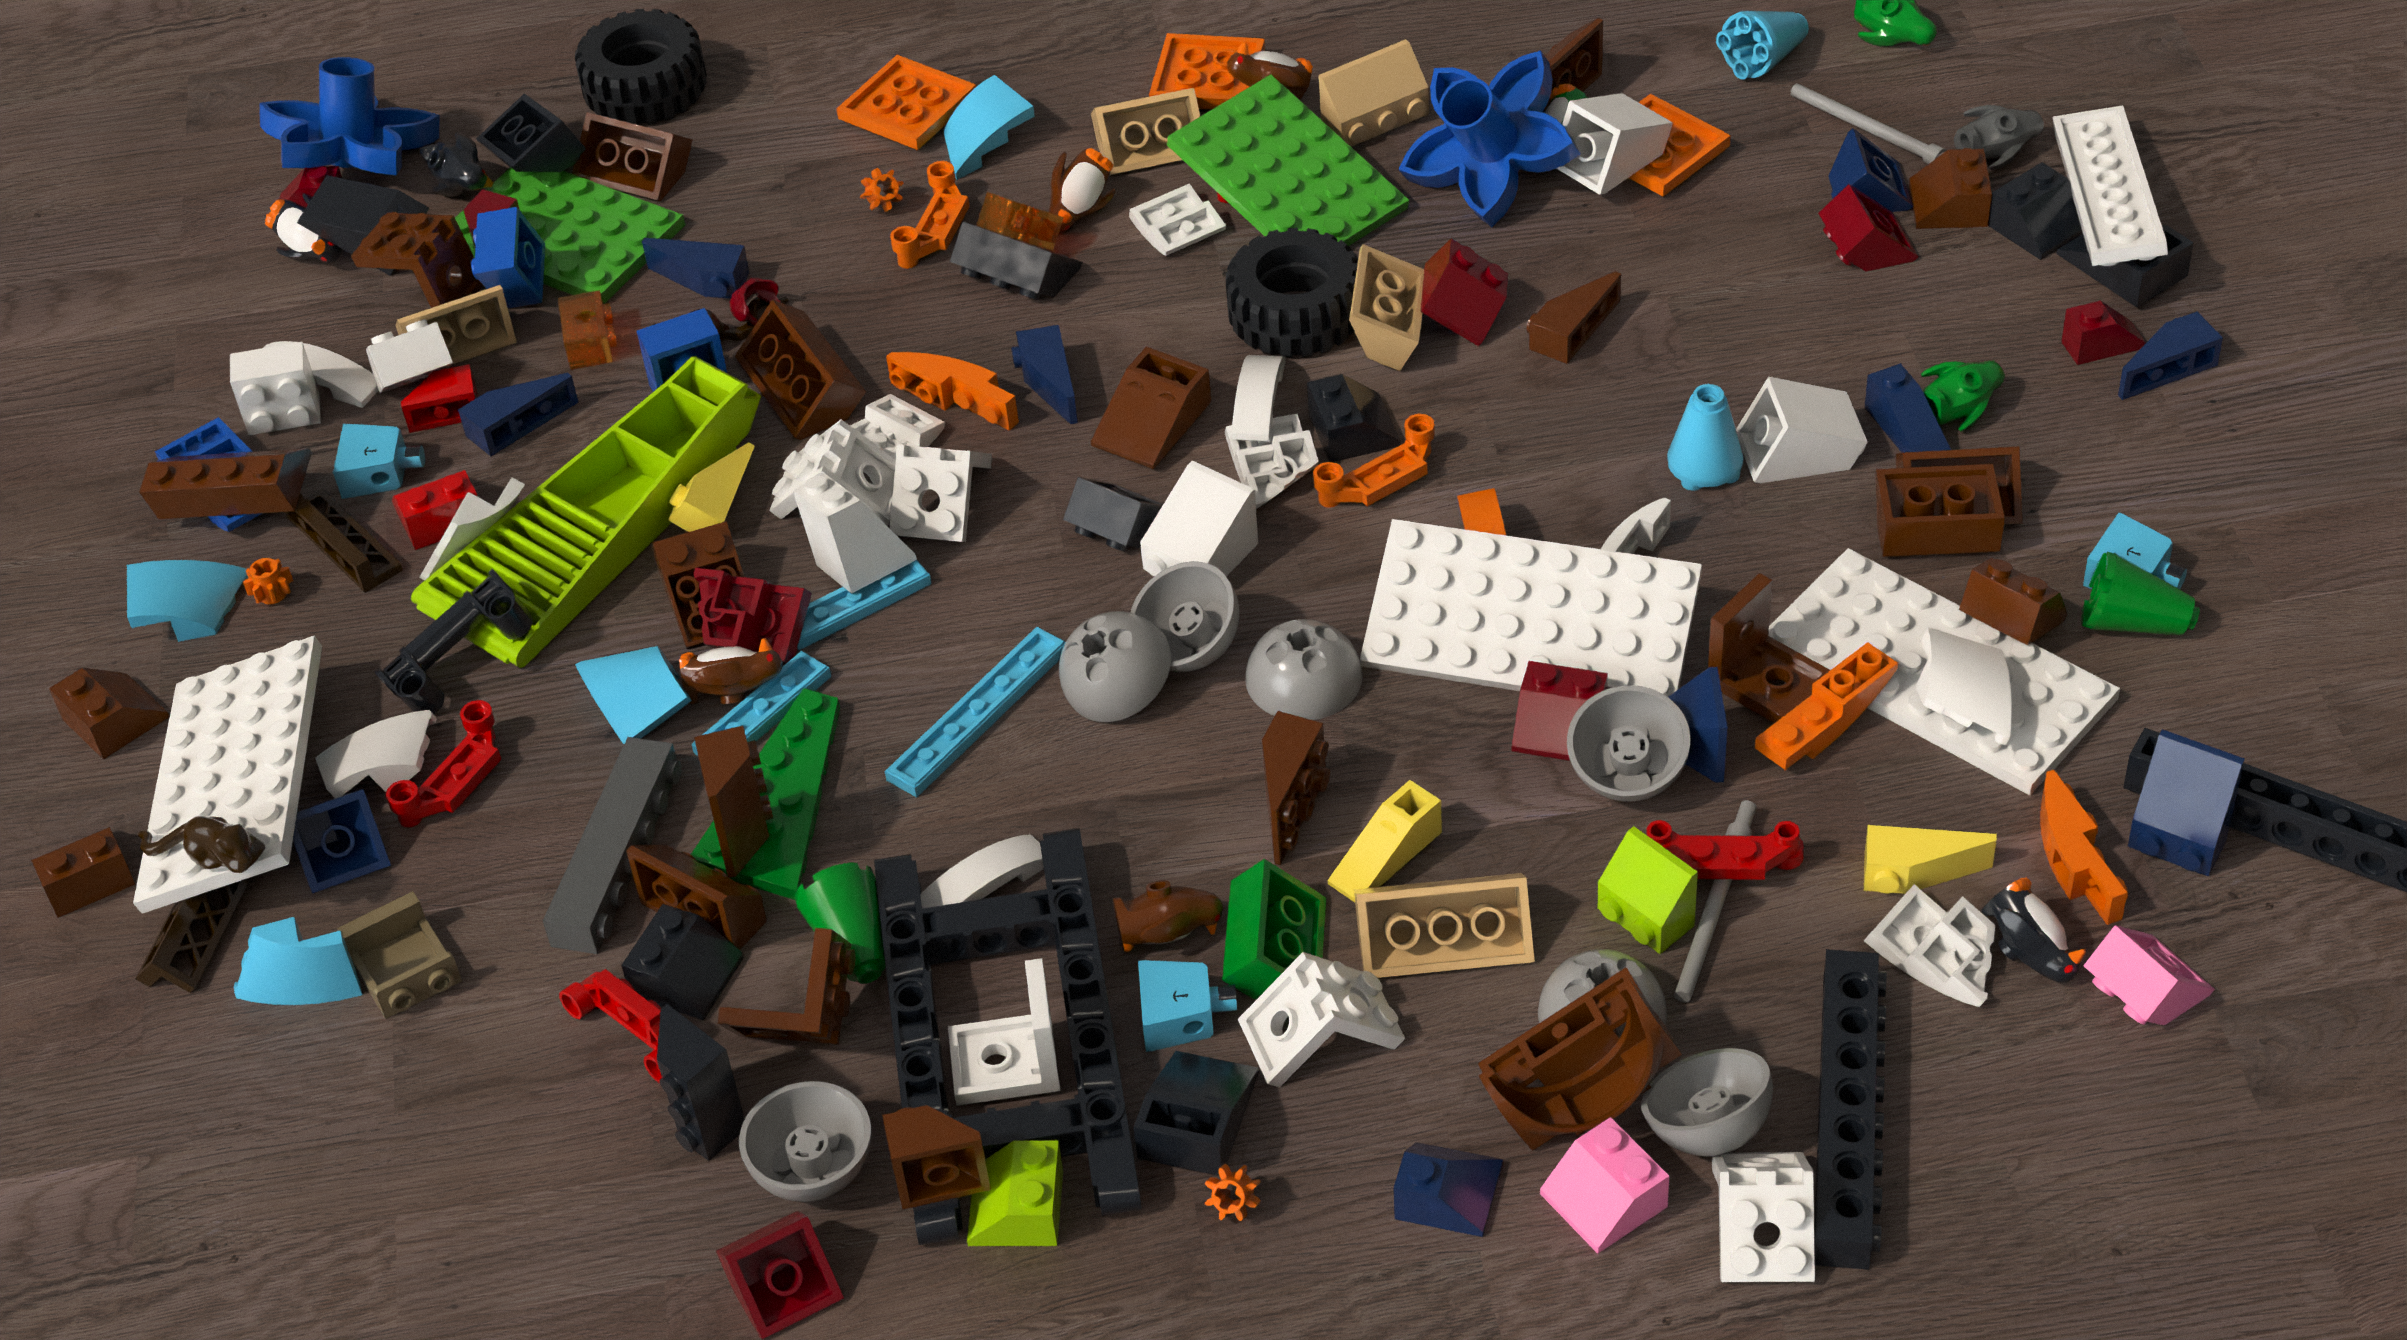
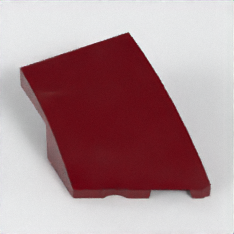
M695 568L694 579L699 582L701 601L698 602L699 614L703 618L702 634L706 646L715 649L738 646L753 652H759L761 639L766 638L772 649L779 654L783 661L782 665H785L795 657L812 595L810 591L799 587L773 585L764 579L732 576L721 570Z

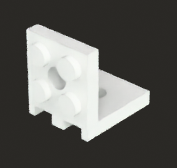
M840 419L823 434L813 435L800 452L793 451L786 458L782 469L785 470L784 475L775 485L772 492L775 498L770 512L780 519L784 518L798 507L793 490L804 485L809 478L827 474L860 499L888 526L891 519L896 460ZM863 472L870 477L872 484L865 479Z
M897 444L890 530L897 536L966 542L972 468H991L992 454ZM928 490H934L940 498L938 508L932 512L927 511L922 505V497Z
M1302 952L1238 1018L1267 1084L1280 1088L1335 1031L1395 1050L1405 1040V1037L1397 1023L1398 1016L1396 1012L1388 1005L1381 991L1383 987L1379 979L1369 971L1362 972L1347 967L1339 961L1332 962ZM1289 1016V1025L1286 1032L1283 1034V1024L1286 1018Z
M1042 958L1025 961L1031 1015L948 1026L954 1094L957 1106L1060 1091L1053 1027ZM995 1054L1006 1057L1002 1063L997 1065H990L984 1062L989 1056Z
M1803 1152L1725 1153L1712 1156V1172L1719 1186L1721 1282H1815L1813 1170ZM1764 1222L1774 1223L1780 1230L1778 1240L1770 1246L1758 1244L1753 1237L1755 1228Z

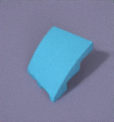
M995 75L983 81L963 99L943 129L949 158L954 166L956 180L981 168L982 155L1009 142L1008 130L1035 117L1034 106Z
M163 560L127 565V618L131 628L170 621L178 642L216 635L224 623V616L231 611L236 603L235 594L243 581L248 579L246 568L197 560Z
M658 646L580 661L575 664L592 697L623 744H625L627 737L641 739L692 701L678 681L680 676Z
M295 917L252 928L248 939L249 948L244 953L241 961L242 971L238 982L234 984L236 998L272 1005H305L339 1001L362 995L361 984L341 931L303 940Z

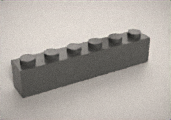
M627 737L543 919L551 947L598 954L604 938L608 939L611 935L613 918L618 907H622L626 901L627 887L633 875L626 850L631 845L651 844L654 838L657 819L660 814L665 813L670 790L673 784L679 782L682 766L681 762L676 758L673 743Z

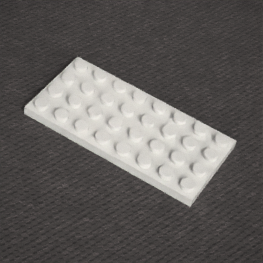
M1392 519L1362 647L1360 663L1362 667L1520 691L1528 661L1608 673V689L1617 686L1636 685L1654 689L1668 697L1680 687L1702 574V564Z
M1849 548L1769 626L1768 636L1829 670H1832L1869 642L1898 662V669L1867 707L1868 709L2028 795H2031L2045 780L2046 772L2055 769L2119 698V687L2033 643L2026 645L1960 611V606ZM1927 627L2002 649L2009 671L2012 698L2011 735L2007 745L1996 742L1994 732L1977 723L1970 725L1968 728L1955 722L1952 718L1922 705L1916 685L1928 661L1921 642Z
M315 635L300 641L289 642L283 647L265 653H257L248 659L231 665H223L214 671L196 677H188L176 683L147 830L152 834L151 843L159 841L194 817L216 816L224 818L228 824H241L243 828L264 843L265 850L258 860L243 873H234L224 866L214 869L201 868L187 855L184 850L183 841L164 853L155 856H147L143 852L133 904L142 914L289 864L322 645Z

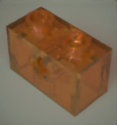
M987 192L976 226L1053 251L1064 217Z
M600 290L558 298L563 341L570 369L574 370L613 362L611 348L617 347L614 327L608 325L614 324L610 303L603 304Z

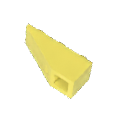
M1411 780L1405 783L1381 804L1328 879V885L1353 902H1355L1354 890L1376 888L1383 885L1442 833L1441 800Z

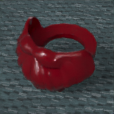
M750 278L732 294L729 301L731 313L738 321H748L755 326L758 320L751 315L747 303L754 295L769 304L772 300L780 302L777 298L778 284L772 280Z

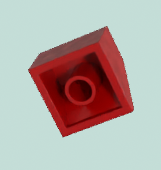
M465 470L393 496L392 503L415 550L439 542L467 493L470 492L477 496Z

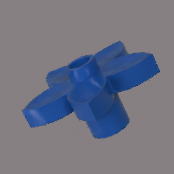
M1542 51L1521 56L1508 63L1497 73L1489 86L1466 70L1453 67L1434 68L1430 85L1431 102L1444 124L1427 131L1407 151L1398 169L1407 181L1423 187L1434 188L1450 186L1459 182L1461 194L1467 204L1482 221L1492 228L1506 214L1515 199L1518 189L1519 170L1536 173L1550 171L1564 166L1581 155L1566 128L1554 117L1542 113L1549 101L1553 81L1550 63Z
M337 57L324 60L319 64V104L297 100L260 103V127L268 135L281 140L282 168H313L331 164L342 168L356 167L374 173L397 175L402 168V150L419 148L439 139L440 115L412 108H378V100L375 96L374 65L358 58Z

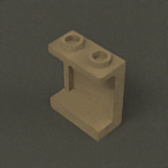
M413 891L337 928V931L342 933L357 973L385 1019L462 982L452 953L445 950L426 920L420 901Z

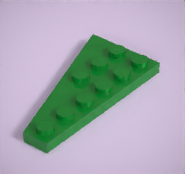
M803 688L760 751L761 764L753 766V768H762L767 792L759 794L760 796L768 795L774 819L766 820L769 838L736 877L730 878L733 881L795 900L794 896L797 888L800 886L802 873H805L806 855L809 841L812 840L822 796L823 776L827 773L828 753L830 745L834 741L839 718L840 704L837 697ZM713 820L690 855L697 862L711 869L717 868L727 875Z

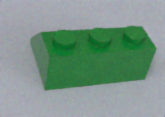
M1266 859L1261 860L1231 880L1222 980L1229 985L1235 984L1237 990L1252 999H1258L1302 952L1323 958L1326 897Z

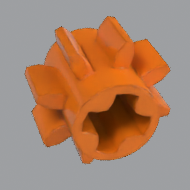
M876 168L871 171L873 179L865 177L861 180L862 185L866 187L865 192L860 195V198H866L871 203L870 210L882 205L883 210L887 212L892 209L891 201L898 203L903 199L898 194L899 187L904 183L903 181L897 182L893 177L894 170H890L882 175L880 169ZM882 184L884 186L883 192L886 195H880L881 188L877 185Z
M262 558L252 563L250 568L246 569L248 579L244 580L243 584L247 595H254L256 603L276 604L282 601L287 594L291 593L288 584L294 580L289 567H282L280 559Z
M1224 1164L1219 1168L1221 1180L1216 1177H1210L1205 1182V1185L1212 1189V1195L1205 1204L1208 1206L1214 1205L1220 1211V1220H1223L1228 1214L1235 1213L1236 1218L1242 1221L1247 1216L1245 1205L1256 1208L1261 1202L1258 1197L1253 1195L1254 1188L1261 1181L1260 1179L1252 1180L1246 1174V1165H1243L1238 1171L1231 1172L1230 1167ZM1230 1184L1237 1187L1235 1194L1238 1198L1236 1200L1229 1198L1231 1190L1227 1187Z

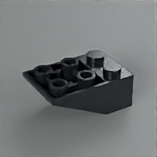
M2162 225L2167 241L2168 255L2157 256L2152 260L2143 261L2136 259L2119 262L2113 266H2092L2083 234L2057 249L2056 254L2135 307H2139L2188 276L2194 243L2169 226Z
M1175 1051L1148 1089L1136 1119L1134 1135L1137 1158L1219 1176V1168L1227 1164L1260 1072L1259 1067Z

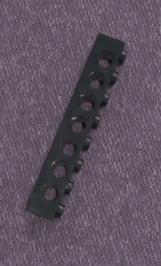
M2148 728L2143 729L2129 755L2124 789L2141 794L2160 734L2159 732ZM2244 763L2230 823L2231 828L2407 892L2406 821Z
M1826 949L1823 975L1814 1223V1264L1817 1266L1869 1270L1871 1252H1880L1881 1225L1873 1224V1214H1881L1882 1186H1874V1176H1882L1883 1149H1875V1139H1882L1884 1112H1875L1876 1102L1883 1103L1885 1077L1876 1076V1067H1884L1885 1041L1877 1040V1031H1885L1886 1006L1878 1005V997H1885L1887 971H1879V953Z

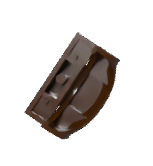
M1624 968L1480 1061L1478 1065L1483 1073L1479 1075V1078L1504 1118L1533 1151L1557 1135L1575 1133L1578 1136L1585 1130L1598 1126L1610 1117L1612 1119L1616 1118L1631 1106L1641 1094L1652 1088L1650 1082L1659 1069L1680 1057L1682 1053L1665 1024L1648 1003L1632 974L1627 968ZM1626 1022L1625 1028L1620 1036L1616 1028ZM1537 1079L1544 1085V1087H1526Z

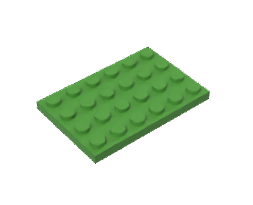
M1272 75L1267 76L1168 136L1167 146L1264 236H1267L1268 232L1274 230L1285 232L1288 231V228H1298V231H1307V228L1317 230L1322 235L1325 233L1334 235L1337 238V242L1342 240L1350 246L1408 209L1409 199Z
M510 167L493 183L492 187L486 189L487 191L516 198L521 213L545 242L543 284L600 306L604 305L647 263L642 245L643 238L671 240L685 226L683 214L565 171L516 172ZM462 211L455 219L475 257V248L464 211Z

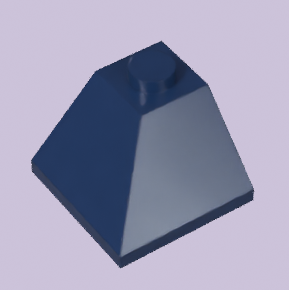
M1852 128L1847 133L1828 176L1833 190L1831 192L1832 198L1850 184L1891 212L1908 211L1911 209L1913 204L1899 162Z
M1709 667L1668 696V698L1680 708L1689 726L1690 750L1686 765L1715 783L1724 782L1728 727L1718 667Z
M364 789L297 811L293 842L312 893L391 866Z
M1415 1142L1403 1154L1393 1188L1395 1220L1483 1237L1502 1170L1503 1159Z

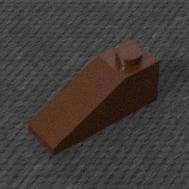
M1614 271L1547 301L1538 313L1531 315L1528 321L1529 350L1568 364L1621 301V273Z

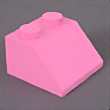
M2117 925L2112 928L2083 965L2095 976L2092 980L2094 985L2111 997L2117 995L2126 1003L2123 1010L2131 1018L2143 1025L2146 1022L2166 1025L2209 997L2215 990L2152 934Z
M1610 1117L1574 1141L1540 1188V1195L1598 1254L1668 1207L1669 1175Z

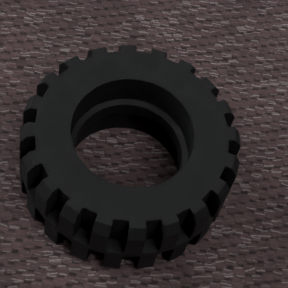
M635 9V12L632 13L624 11L617 13V16L610 19L607 17L601 20L600 25H593L587 31L586 36L583 35L575 52L577 73L583 98L587 106L597 115L639 125V123H647V125L657 124L658 120L665 119L667 121L674 118L678 112L684 113L689 109L690 103L695 104L699 99L707 82V73L697 31L684 18L680 19L677 14L672 12L665 14L659 9H652V11Z
M1288 228V231L1279 232L1278 230L1270 231L1263 238L1260 235L1249 242V246L1243 245L1237 251L1227 267L1226 294L1228 318L1233 326V331L1253 349L1256 350L1259 347L1264 354L1273 356L1276 353L1285 356V358H1292V355H1302V358L1311 357L1313 353L1318 351L1321 354L1330 351L1334 344L1341 345L1349 338V335L1355 332L1349 318L1358 256L1342 240L1337 242V238L1329 233L1322 235L1315 229L1307 228V231H1298V228ZM1290 291H1306V293L1281 294Z

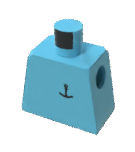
M343 424L333 470L341 498H352L399 489L402 486L405 468L424 467V449L422 445L405 446L401 430L394 426Z
M2118 512L2087 558L2083 586H2089L2099 559L2103 553L2107 554V552L2118 554L2178 589L2184 583L2187 569L2170 563L2173 546L2170 538Z
M1138 961L1146 1052L1210 1038L1214 1034L1212 1013L1237 1010L1235 984L1209 987L1208 967L1204 963Z

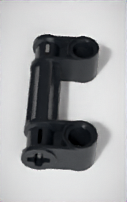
M493 569L487 572L488 577L473 591H465L463 597L406 647L403 646L399 649L400 655L383 670L378 668L374 671L397 698L400 697L413 712L430 710L435 714L440 710L444 703V693L426 674V670L484 619H488L508 639L520 638L530 630L533 623L531 613Z

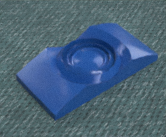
M219 417L155 451L158 460L177 456L253 452ZM262 513L208 516V518L222 530L230 532Z

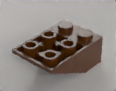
M1146 346L1127 367L1094 433L1091 446L1154 469L1211 403L1209 369Z
M727 521L653 542L655 560L686 649L704 644L702 634L703 618L699 614L698 607L701 595L699 582L694 579L695 568L721 570L732 576L745 577Z
M1277 711L1262 738L1274 863L1281 865L1287 851L1295 849L1299 839V829L1303 821L1310 820L1318 792L1326 790L1330 779V769L1326 768L1325 762L1329 743L1324 741L1323 723Z

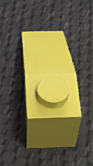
M748 442L695 474L686 486L679 484L669 501L674 507L668 520L688 532L724 522L755 446Z
M1868 825L1864 859V891L1906 894L1914 884L1919 889H1924L1992 868L1997 834Z

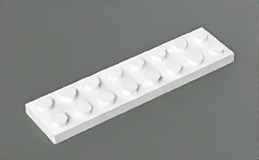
M2123 105L2053 116L2054 133L2067 178L2071 183L2073 200L2092 266H2113L2123 261L2136 259L2146 261L2152 260L2157 256L2168 255L2166 237Z

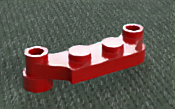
M475 700L463 706L460 711V717L463 727L467 731V736L419 788L410 780H400L388 787L386 799L390 810L397 815L400 825L403 827H414L424 817L446 810L453 813L501 761L499 749L495 748L496 735L493 728L495 718L489 703Z
M1663 820L1651 822L1646 829L1647 836L1698 871L1697 879L1765 880V873L1772 868L1778 867L1783 870H1791L1800 866L1804 860V843L1800 838V830L1798 825L1791 821L1778 823L1774 831L1766 836L1679 835L1672 831L1669 823Z
M607 969L601 972H594L580 983L573 982L559 993L563 1007L573 1018L579 1020L591 1012L594 1007H598L651 1047L653 1051L644 1057V1065L651 1077L660 1083L662 1076L657 1062L661 1007L655 1001L646 1000L635 991L626 979L617 978Z

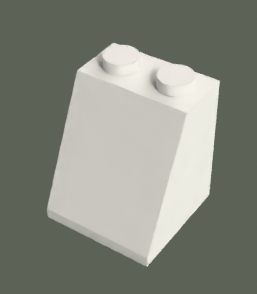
M1623 93L1569 101L1562 125L1573 138L1581 155L1556 169L1599 195L1605 194L1663 154L1673 122Z
M1769 376L1736 429L1753 481L1760 484L1850 470L1858 456L1865 450L1867 439L1846 391Z
M1191 461L1140 542L1143 569L1156 576L1170 566L1183 562L1199 561L1217 567L1227 577L1258 545L1255 490L1195 461Z
M827 474L809 478L804 485L793 490L816 565L851 594L917 560L915 553L860 499Z

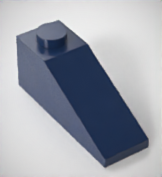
M643 238L642 241L648 269L704 297L731 299L734 291L746 282L749 274L744 245Z
M2198 311L2166 322L2123 367L2118 396L2124 400L2218 366L2223 337Z
M1059 325L1016 331L1018 346L1011 347L1014 368H1022L1024 382L1068 423H1078L1075 397Z
M1901 363L1868 374L1864 408L1902 453L1951 450L1920 385Z
M567 372L488 391L461 407L458 411L466 437L491 457L579 402L573 378Z

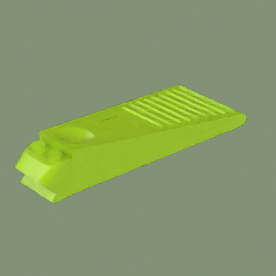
M692 356L664 384L416 587L411 595L412 602L417 605L419 611L436 620L463 597L465 591L471 592L488 577L487 572L493 569L533 617L532 626L522 637L508 639L488 619H484L464 638L506 664L512 663L519 668L525 667L672 523L668 518L674 506L669 501L679 484L686 486L695 474L737 450L736 446L751 430L761 395L748 388V384L698 357Z

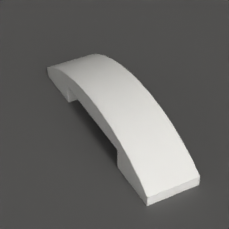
M292 341L273 342V343H270V344L265 345L264 348L273 347V346H279V345H285V344H291V343H297V342H292ZM303 343L316 384L330 388L333 399L363 408L379 391L373 373L330 350Z
M1247 355L1244 359L1235 398L1232 440L1269 441L1273 424V404L1278 382L1282 381L1285 356Z
M1662 498L1634 512L1611 533L1601 549L1633 554L1639 546L1653 551L1670 528L1671 500Z
M1031 834L1020 835L999 841L975 852L946 871L920 894L922 909L983 899L1016 876L1021 881H1026L1044 869L1040 843Z

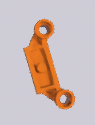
M937 161L928 166V183L933 187L934 196L916 228L901 226L894 229L890 234L892 249L897 254L898 265L902 268H913L919 263L920 258L937 250H947L970 207L968 196L961 195L955 184L954 166L950 162Z
M1426 414L1409 416L1404 424L1406 438L1404 444L1344 475L1343 468L1334 462H1324L1316 466L1313 471L1314 487L1318 491L1319 503L1329 508L1337 506L1340 502L1364 503L1368 507L1427 475L1426 460L1431 454V441L1435 436L1434 420Z

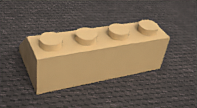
M1522 873L1354 890L1363 971H1369L1377 978L1535 962L1527 878Z

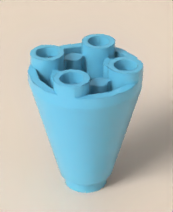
M1740 11L1730 16L1724 23L1722 31L1716 36V44L1722 50L1727 64L1732 68L1737 78L1743 80L1746 78H1757L1768 73L1796 48L1807 36L1809 26L1806 18L1802 14L1795 12Z
M1713 384L1700 385L1694 390L1667 453L1670 471L1676 478L1681 480V485L1687 490L1696 491L1702 487H1716L1725 483H1734L1739 479L1740 470L1743 465L1742 448L1727 398L1723 390Z

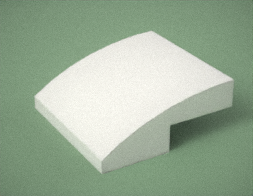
M1190 183L1131 208L1129 218L1140 233L1154 248L1165 256L1226 230L1225 223L1209 200L1202 202Z
M889 394L866 405L865 419L850 426L896 460L897 444L928 447L942 432L945 422Z

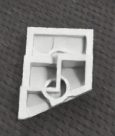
M1298 414L1273 418L1269 441L1232 440V425L1226 426L1225 436L1241 483L1255 490L1256 508L1261 507L1319 464L1310 430L1302 431Z
M511 477L494 506L468 492L419 578L426 580L510 510L525 484Z
M1927 627L1921 642L1928 661L1916 685L1922 705L1939 714L1948 716L1955 722L1968 728L1970 725L1977 723L1993 731L1996 742L2007 745L2011 735L2012 698L2009 671L2002 649Z
M430 710L394 716L362 728L333 744L315 757L326 789L334 798H338L347 793L368 775L385 792L390 785L397 781L410 780L421 771L424 761L423 755L430 742L425 733L428 726L436 723V716Z
M1914 884L1864 940L1865 943L1896 967L1942 994L1976 1007H1980L1987 999L1988 993L1984 992L1986 973L1991 968L1992 955L1990 946L1994 942L1995 924L1963 896L1946 912Z

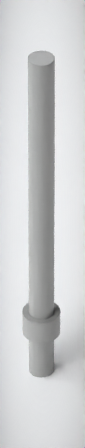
M1798 83L1791 89V96L1922 157L1923 162L1926 164L1931 163L1946 152L1945 148L1934 143L1930 145L1923 143Z
M1747 800L1741 802L1736 819L1728 826L1725 836H1752L1750 827L1757 809L1755 803ZM1714 879L1674 993V997L1680 1002L1686 1003L1691 1000L1732 879Z

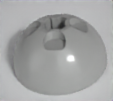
M1199 561L1179 563L1158 573L1142 588L1131 608V613L1148 619L1166 636L1171 651L1169 671L1191 672L1215 662L1231 645L1239 625V603L1231 582L1217 567Z
M1110 611L1087 619L1068 637L1059 660V679L1067 701L1081 716L1096 722H1114L1136 714L1158 695L1168 677L1171 665L1169 642L1164 633L1154 623L1131 612Z
M1296 619L1273 627L1259 639L1251 651L1247 662L1245 682L1251 699L1265 712L1275 716L1277 711H1281L1306 719L1317 720L1331 716L1348 706L1361 688L1363 674L1357 651L1342 632L1321 621Z
M1617 686L1597 693L1578 709L1568 729L1567 750L1575 772L1590 789L1612 800L1624 802L1641 801L1663 792L1679 777L1689 755L1690 731L1687 720L1680 708L1664 694L1643 686Z
M1594 949L1568 958L1551 973L1540 995L1538 1020L1541 1023L1624 968H1627L1632 974L1648 1003L1665 1026L1667 1022V1007L1663 990L1658 980L1643 963L1623 952L1609 949ZM1626 1022L1616 1028L1620 1036L1625 1028Z
M1724 1048L1701 1052L1673 1064L1660 1073L1650 1083L1652 1088L1644 1093L1641 1109L1652 1130L1671 1147L1696 1156L1722 1155L1749 1142L1766 1121L1773 1098L1771 1072L1765 1059L1749 1050Z
M808 1081L794 1083L768 1094L751 1109L740 1130V1154L753 1179L768 1192L790 1201H818L840 1192L860 1173L870 1151L871 1123L865 1106L850 1091L827 1082Z

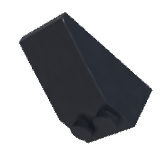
M326 175L298 219L297 224L353 254L361 244V241L369 235L379 223L380 218L386 213L426 214L429 207L396 189ZM377 268L389 276L392 274L394 270Z

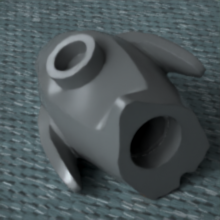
M1996 105L1971 108L1963 113L1964 116L1980 118L1959 128L1954 137V144L1956 149H1984L1986 160L1999 158L1989 167L1990 170H1998L2009 164L2020 153L2027 141L2038 136L2043 131L2044 121L2041 115L2034 110L2007 109Z

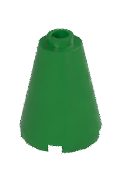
M2107 552V554H2102L2091 577L2088 587L2092 588L2090 599L2084 600L2081 625L2094 630L2182 636L2187 629H2194L2199 617L2200 608L2195 606V598L2118 554Z
M849 862L834 865L812 875L814 880L812 885L805 889L802 883L797 888L794 899L799 912L814 933L815 928L833 929L851 943V949L855 950L856 961L853 974L847 975L848 980L860 984H867L877 980L886 965L876 877L871 867L866 865V870L859 868L858 863Z

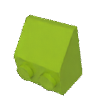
M1633 826L1627 831L1598 881L1597 908L1605 918L1612 922H1617L1628 930L1639 943L1648 945L1661 954L1695 926L1698 871Z
M1013 1141L985 1159L991 1190L972 1194L967 1236L968 1246H1057L1063 1182V1166L1059 1141Z

